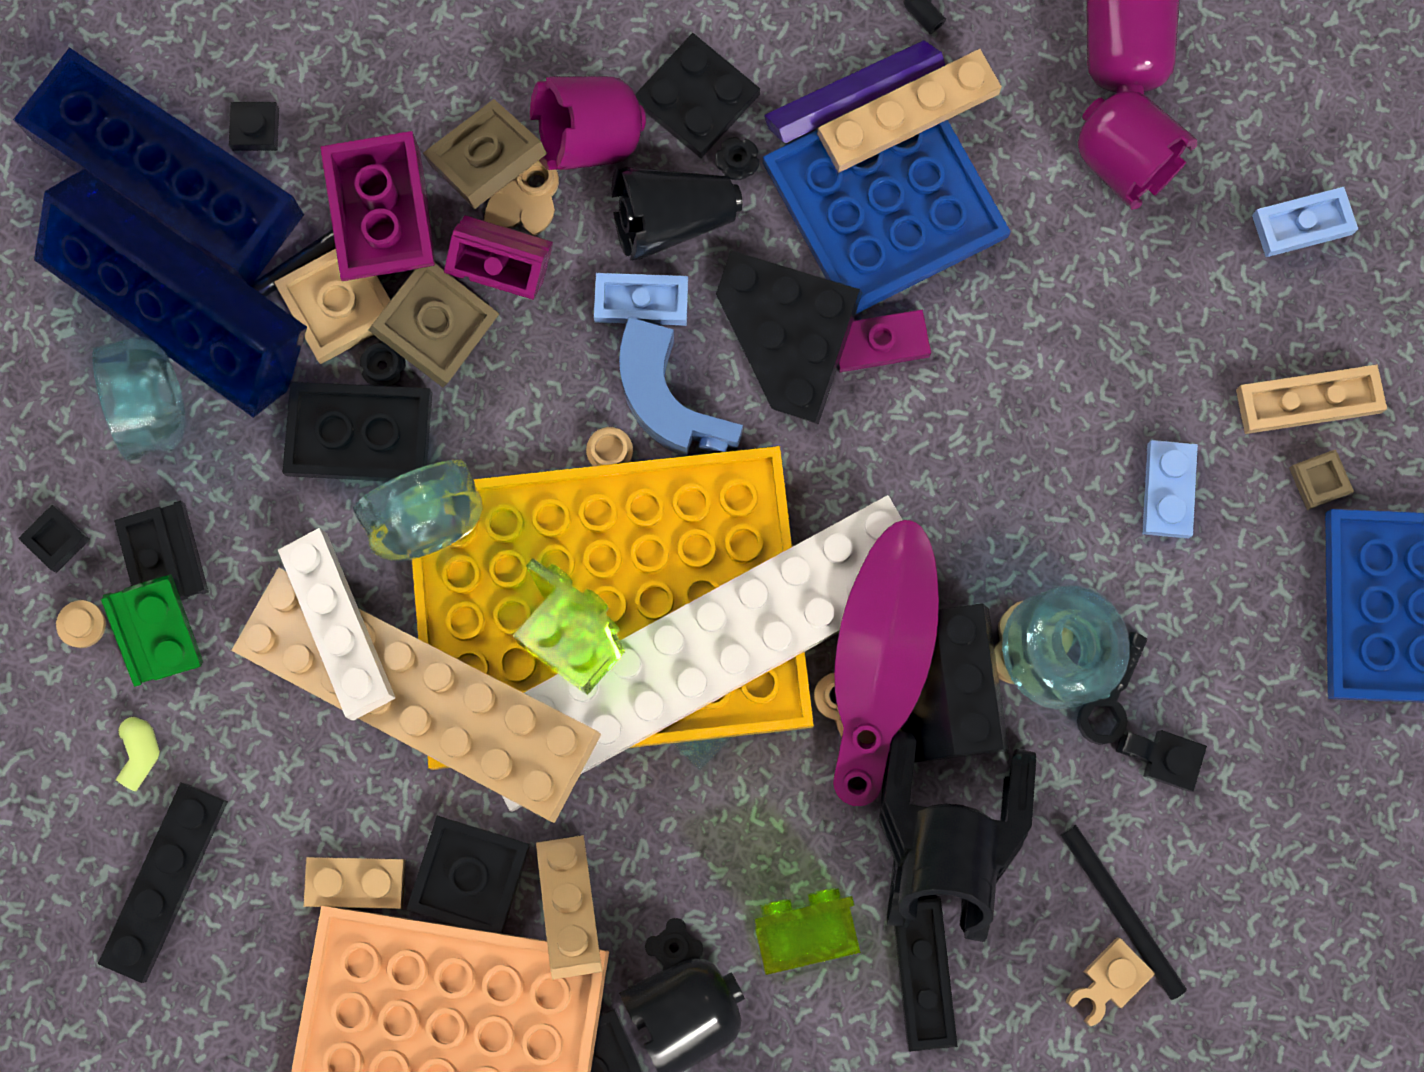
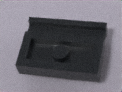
M180 500L174 502L173 505L163 508L156 507L114 520L131 586L172 574L181 601L196 594L209 592L185 503Z

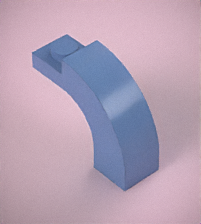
M628 317L620 346V374L627 404L638 424L663 447L683 456H688L692 440L700 442L699 448L709 453H720L727 450L738 451L743 425L692 411L680 404L669 391L665 381V371L674 344V329Z

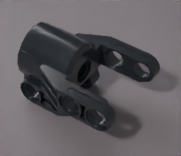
M900 728L892 737L890 743L891 750L888 753L884 772L878 820L894 858L887 909V924L908 928L910 920H916L919 897L934 894L952 895L962 898L959 925L964 932V938L985 942L994 917L996 884L1023 847L1028 832L1032 827L1036 752L1022 749L1014 750L1009 776H1005L1003 780L1000 820H994L975 808L959 804L945 803L929 807L910 804L917 740L912 734L911 729Z

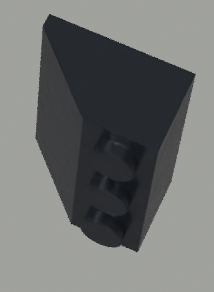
M983 603L938 610L937 636L930 668L918 701L907 718L908 727L912 730V734L917 740L914 763L1009 751L989 608Z

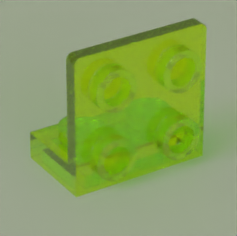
M532 558L526 565V568L542 594L544 602L516 631L513 637L518 645L588 695L625 653L617 636L620 629L607 616L606 612L609 607L596 593L589 589L581 593L571 586L573 584L572 580L559 567L550 564L546 568Z
M835 887L807 894L809 903L792 907L790 899L760 905L762 914L752 916L765 975L861 953L850 907L855 906L853 896H841L839 888Z

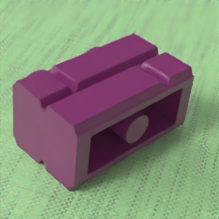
M465 215L460 224L453 230L444 273L459 278L466 276L469 277L470 281L534 300L546 275L553 242Z

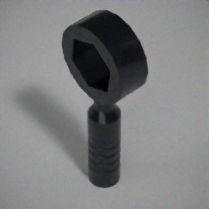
M1130 632L1110 677V689L1106 697L1093 698L1084 703L1079 710L1077 717L1078 729L1082 736L1091 743L1098 745L1113 743L1121 738L1126 731L1128 722L1126 711L1117 700L1120 693L1127 688L1148 640L1138 633ZM1094 707L1110 708L1117 721L1110 735L1094 733L1087 720Z

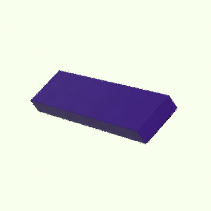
M923 40L765 114L767 126L783 143H787L945 66L943 54Z

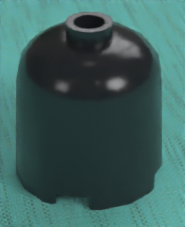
M691 958L629 986L628 989L619 993L637 1029L640 1030L646 1026L653 1039L645 1043L644 1046L657 1072L686 1071L728 1046L736 1039L741 1028V1015L737 1003L745 998L732 972L722 976L717 967L706 959Z

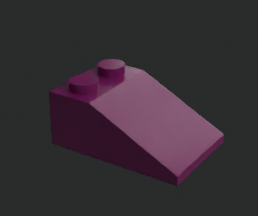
M413 131L320 146L341 281L435 266L421 152Z

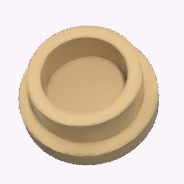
M605 427L597 430L589 438L586 454L592 466L629 463L633 456V446L630 438L624 431L614 427Z
M84 600L67 604L60 611L56 621L57 633L61 640L75 648H87L97 643L104 634L106 620L102 610L97 605Z

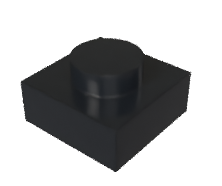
M231 102L229 146L232 151H278L279 107L277 103Z
M53 504L18 538L51 571L56 573L91 540Z

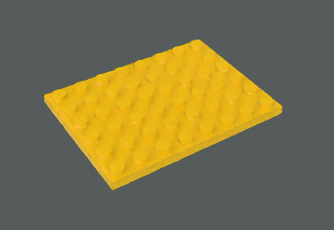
M780 446L406 487L418 639L522 693L792 547ZM805 652L630 748L813 728ZM428 756L429 769L450 768Z

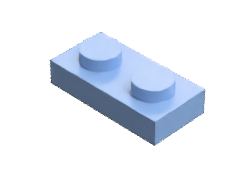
M1344 187L1260 208L1252 215L1265 257L1350 236L1358 230Z
M596 273L595 323L627 324L628 317L656 325L687 326L688 276Z
M1151 440L1147 444L1142 534L1190 538L1193 536L1198 444Z

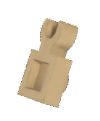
M1117 937L1083 971L1093 981L1088 988L1081 987L1073 990L1068 995L1066 1003L1070 1007H1074L1081 999L1089 998L1092 1001L1093 1010L1085 1018L1084 1022L1089 1026H1094L1103 1019L1106 1011L1105 1004L1109 1000L1118 1008H1122L1155 973L1121 938Z

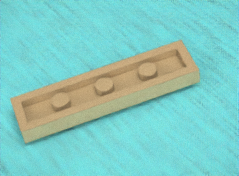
M978 49L818 127L817 135L839 173L999 95L1002 86L981 49Z

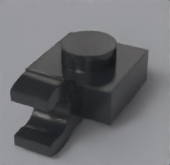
M1163 730L1156 732L1154 742L1140 735L1127 732V735L1123 734L1119 739L1116 752L1147 762L1144 777L1188 792H1194L1207 746Z

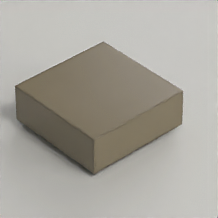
M1336 449L1289 467L1307 510L1354 492Z

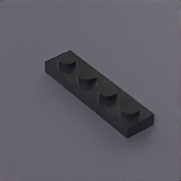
M180 782L99 959L98 965L140 983L147 982L228 801Z

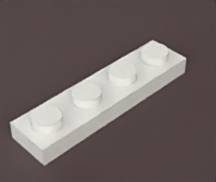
M318 528L278 549L345 717L355 720L395 699L396 697L328 534Z

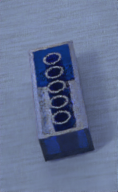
M70 47L13 119L32 141L248 286L255 282L304 216L303 211L291 194Z
M82 169L44 192L34 261L251 417L257 416L288 391L307 330L306 325L86 169Z

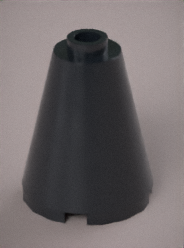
M634 167L615 169L612 176V198L620 197L619 212H613L614 222L625 256H631L630 260L632 261L643 259L732 223L736 219L737 212L742 210L741 190L737 184H732L728 176Z

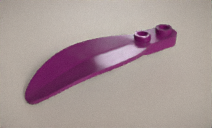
M911 520L895 522L873 544L852 586L841 621L835 658V694L839 715L843 724V734L833 784L837 796L843 802L852 806L867 805L878 797L882 787L892 737L902 727L915 707L925 684L933 656L939 610L937 566L926 532L920 525ZM864 730H869L875 734L876 739L871 744H864L858 739V734ZM859 776L866 781L867 785L863 789L856 790L849 785V780L852 777Z

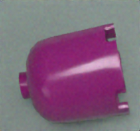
M1087 0L1088 72L1096 85L1116 94L1123 91H1134L1144 95V92L1157 89L1169 79L1174 71L1176 62L1180 0Z
M610 76L546 77V81H537L531 96L530 120H538L540 141L547 152L539 161L546 170H568L622 162L635 151L641 132L645 128L646 115L644 108L639 104L633 89L620 78Z
M1123 91L1114 94L1106 101L1102 97L1096 99L1082 115V119L1086 122L1080 131L1077 142L1080 156L1087 166L1131 210L1142 206L1143 202L1139 197L1148 190L1156 196L1187 163L1180 157L1186 147L1191 151L1198 145L1197 139L1148 97L1134 91Z

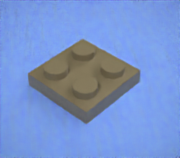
M493 99L424 151L423 154L430 166L476 209L517 176L528 170L534 163L544 157L547 152L542 142Z
M435 263V266L419 268L413 271L368 331L443 388L475 348L499 313L450 274L444 273V270Z

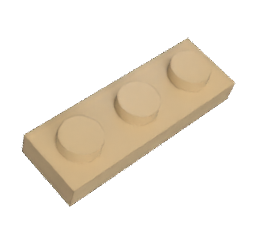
M1378 364L1244 384L1236 389L1245 434L1381 414L1387 410Z
M584 835L536 842L552 980L602 972Z

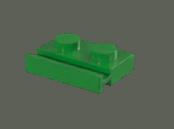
M172 574L127 587L122 591L103 595L101 598L103 607L134 687L149 680H159L201 667L203 663L202 656Z

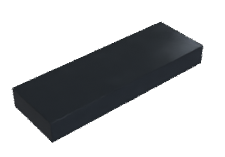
M941 898L918 900L916 920H910L908 928L894 926L907 1049L909 1052L958 1047Z

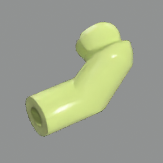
M129 717L119 727V736L123 739L129 760L117 776L116 781L136 792L158 760L160 750L151 725L146 720Z

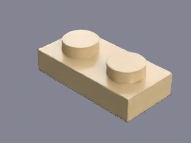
M306 857L304 907L402 909L404 905L406 859Z

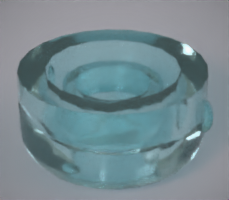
M132 337L94 347L92 362L96 387L109 430L121 455L130 462L141 459L148 452L156 450L172 451L184 437L187 421L179 382L166 352L155 341L146 337Z
M454 459L415 469L380 485L356 502L353 510L359 524L367 534L369 547L372 552L387 561L404 562L437 552L468 535L480 521L483 506L481 496L466 462Z
M1067 585L1054 587L1031 596L1013 610L1003 632L1002 652L1011 680L1021 693L1041 706L1061 710L1108 698L1110 692L1118 686L1126 673L1130 659V641L1122 616L1109 600L1089 588ZM1064 627L1071 630L1079 641L1081 656L1077 665L1072 662L1064 650L1062 644V631Z

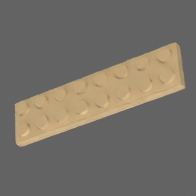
M278 567L231 651L342 710L288 574ZM359 609L396 698L358 719L555 823L601 733Z

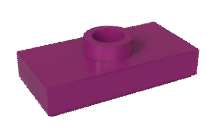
M923 309L853 321L838 365L839 373L930 358L931 349Z

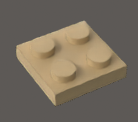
M336 249L274 281L320 364L374 336L368 329L391 301L377 276L342 282Z

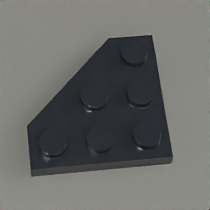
M730 250L716 295L771 408L775 411L819 424L863 292L851 286Z

